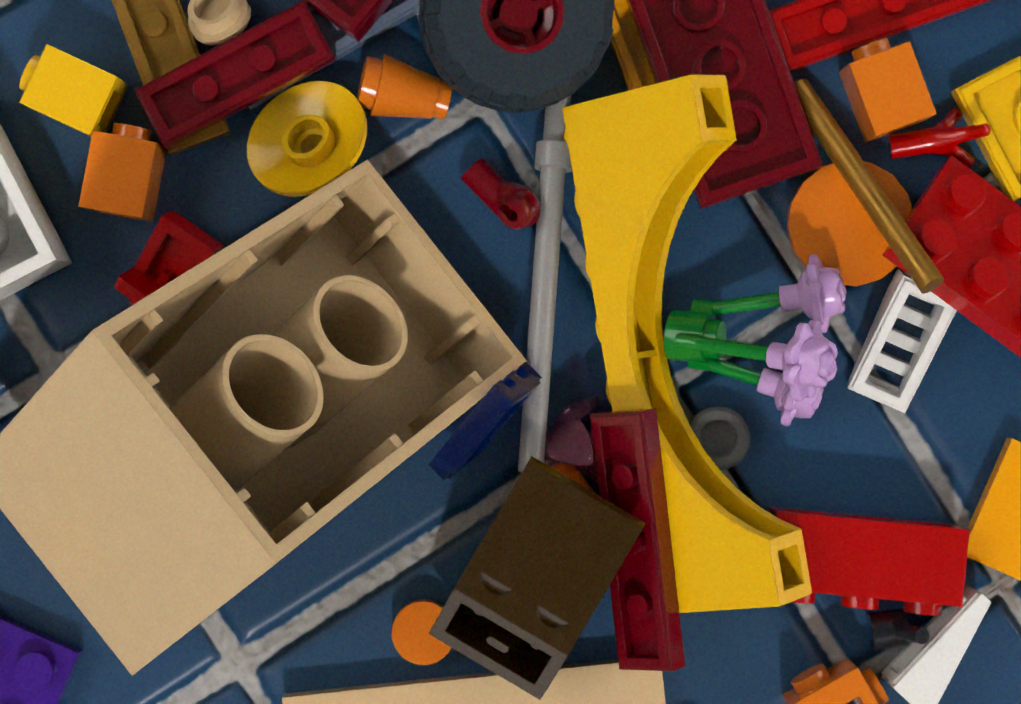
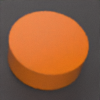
M418 599L406 604L398 612L392 626V641L397 652L405 660L417 665H429L443 659L452 647L429 634L444 607L441 603L430 599Z

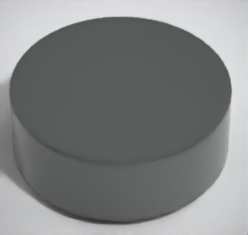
M713 406L700 410L690 419V427L719 470L729 469L744 458L750 444V433L746 422L738 413L725 407Z

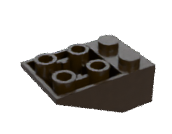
M531 456L453 589L429 634L541 700L646 523Z

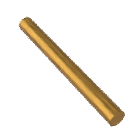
M807 79L796 81L794 85L810 130L920 292L925 294L936 289L944 281V278L810 82Z

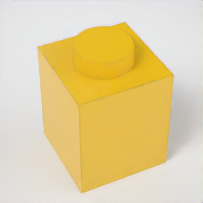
M46 44L42 55H34L22 73L19 87L24 93L19 103L92 137L93 130L107 133L129 85L113 74Z

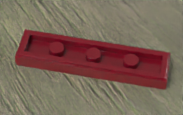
M656 408L603 411L590 414L599 496L646 523L610 584L619 670H678L685 667Z

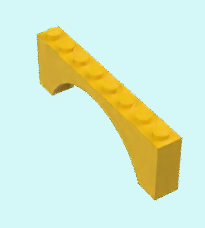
M687 75L562 107L565 124L564 141L567 142L576 190L574 203L581 220L586 250L585 269L591 280L597 316L595 329L597 337L601 342L607 376L606 395L612 406V411L656 408L679 613L780 607L812 594L802 529L777 518L755 504L738 490L715 465L690 427L680 405L664 351L662 327L664 272L678 220L702 176L714 161L737 140L726 75Z

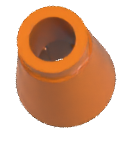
M383 54L382 59L367 56L360 78L357 100L363 108L370 109V116L436 118L444 120L449 108L452 88L440 78L387 54Z

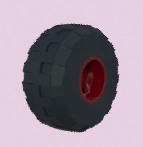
M420 0L419 22L421 40L426 54L429 56L438 75L448 86L461 94L463 98L479 106L502 112L519 113L534 111L564 100L575 93L592 77L601 65V59L611 42L614 30L612 29L615 6L614 0Z

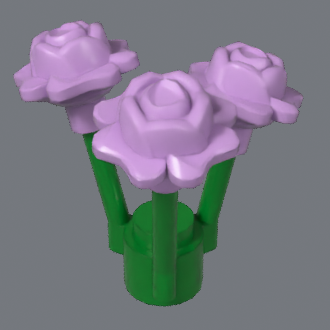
M810 254L809 263L799 277L798 283L779 286V292L720 301L694 299L690 311L673 309L670 312L664 333L665 355L670 360L688 361L689 369L712 371L758 386L757 392L774 397L775 406L778 411H781L780 424L788 427L791 425L794 417L811 418L821 403L823 387L827 385V382L834 379L837 371L835 359L838 351L836 345L825 338L822 333L827 332L830 317L845 311L846 288L843 285L844 280L841 278V273L838 268L824 267L817 254ZM781 306L783 311L802 309L807 317L813 319L808 324L799 323L794 336L787 344L773 342L769 347L726 340L725 322L715 320V316ZM724 354L766 361L769 368L783 370V373L767 368L759 372L721 360L720 358Z

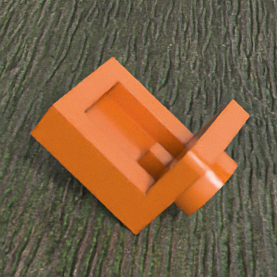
M848 658L826 669L824 664H818L806 669L791 680L790 683L793 689L782 694L786 704H847L854 699L857 700L858 704H885L889 701L885 690L872 669L869 667L860 672L858 667Z

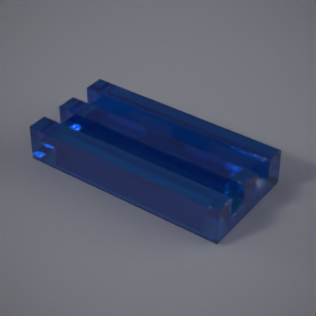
M524 362L516 371L513 370L503 381L500 380L494 384L428 465L443 480L446 478L451 479L480 456L541 384L539 380L542 377L527 362Z

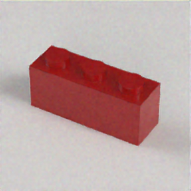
M768 506L769 513L802 529L812 594L793 601L794 603H815L816 593L841 595V606L867 610H877L879 599L904 601L903 611L930 616H941L943 605L963 606L969 529L956 524Z

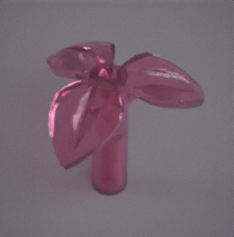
M600 395L573 403L556 415L554 419L555 427L552 431L548 429L546 431L544 458L545 460L549 456L560 463L577 466L597 485L594 447L581 419L596 406L604 402Z

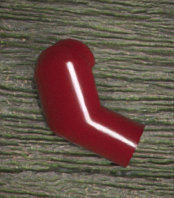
M483 157L476 161L460 178L508 228L520 230L533 225L538 220L541 204L534 190L505 180Z

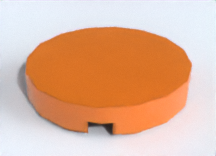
M865 162L905 221L912 210L908 193L893 174L871 162ZM834 163L819 168L800 183L788 204L787 231L791 251L804 269H806L809 263V255L817 254L824 267L839 269L841 278L844 280V286L855 287L880 280L897 267L882 255L888 247V243Z

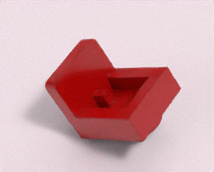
M171 210L161 216L135 266L119 275L114 288L127 296L130 304L134 305L221 251L224 245L174 210Z

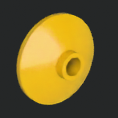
M310 81L283 91L262 109L252 125L247 141V159L251 171L263 186L279 195L301 197L313 194L350 171L357 162L367 137L365 111L357 98L348 89L333 82Z

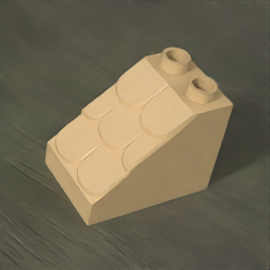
M367 159L93 329L0 433V509L133 676L278 563L528 361Z

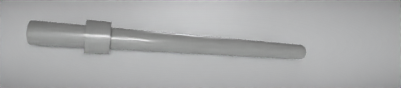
M571 95L557 104L545 107L543 140L536 142L534 168L540 171L538 198L541 204V212L536 223L526 354L528 362L525 367L518 472L521 473L531 456L543 463L545 458L565 175L572 172L567 142L564 141L565 124L562 107L571 105Z

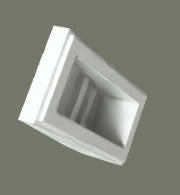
M898 267L846 384L847 388L905 413L957 310L931 291L922 294L912 278ZM910 294L933 304L934 307L931 314L928 315L904 304L908 295ZM896 319H902L924 329L920 339L894 328L893 325ZM887 341L912 352L913 355L910 362L881 351L885 342ZM874 364L903 376L900 386L871 375L870 372Z
M969 586L964 587L963 606L945 605L942 608V615L934 616L924 627L930 634L928 642L925 644L910 642L883 670L881 678L909 704H938L986 614L991 601L977 590Z

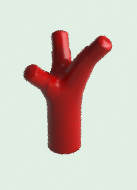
M953 108L942 121L932 127L888 134L891 159L922 154H939L947 157L952 155L964 165L970 167L973 165L975 158L958 144L990 135L991 128L986 123L955 127V124L962 117V112L959 109Z

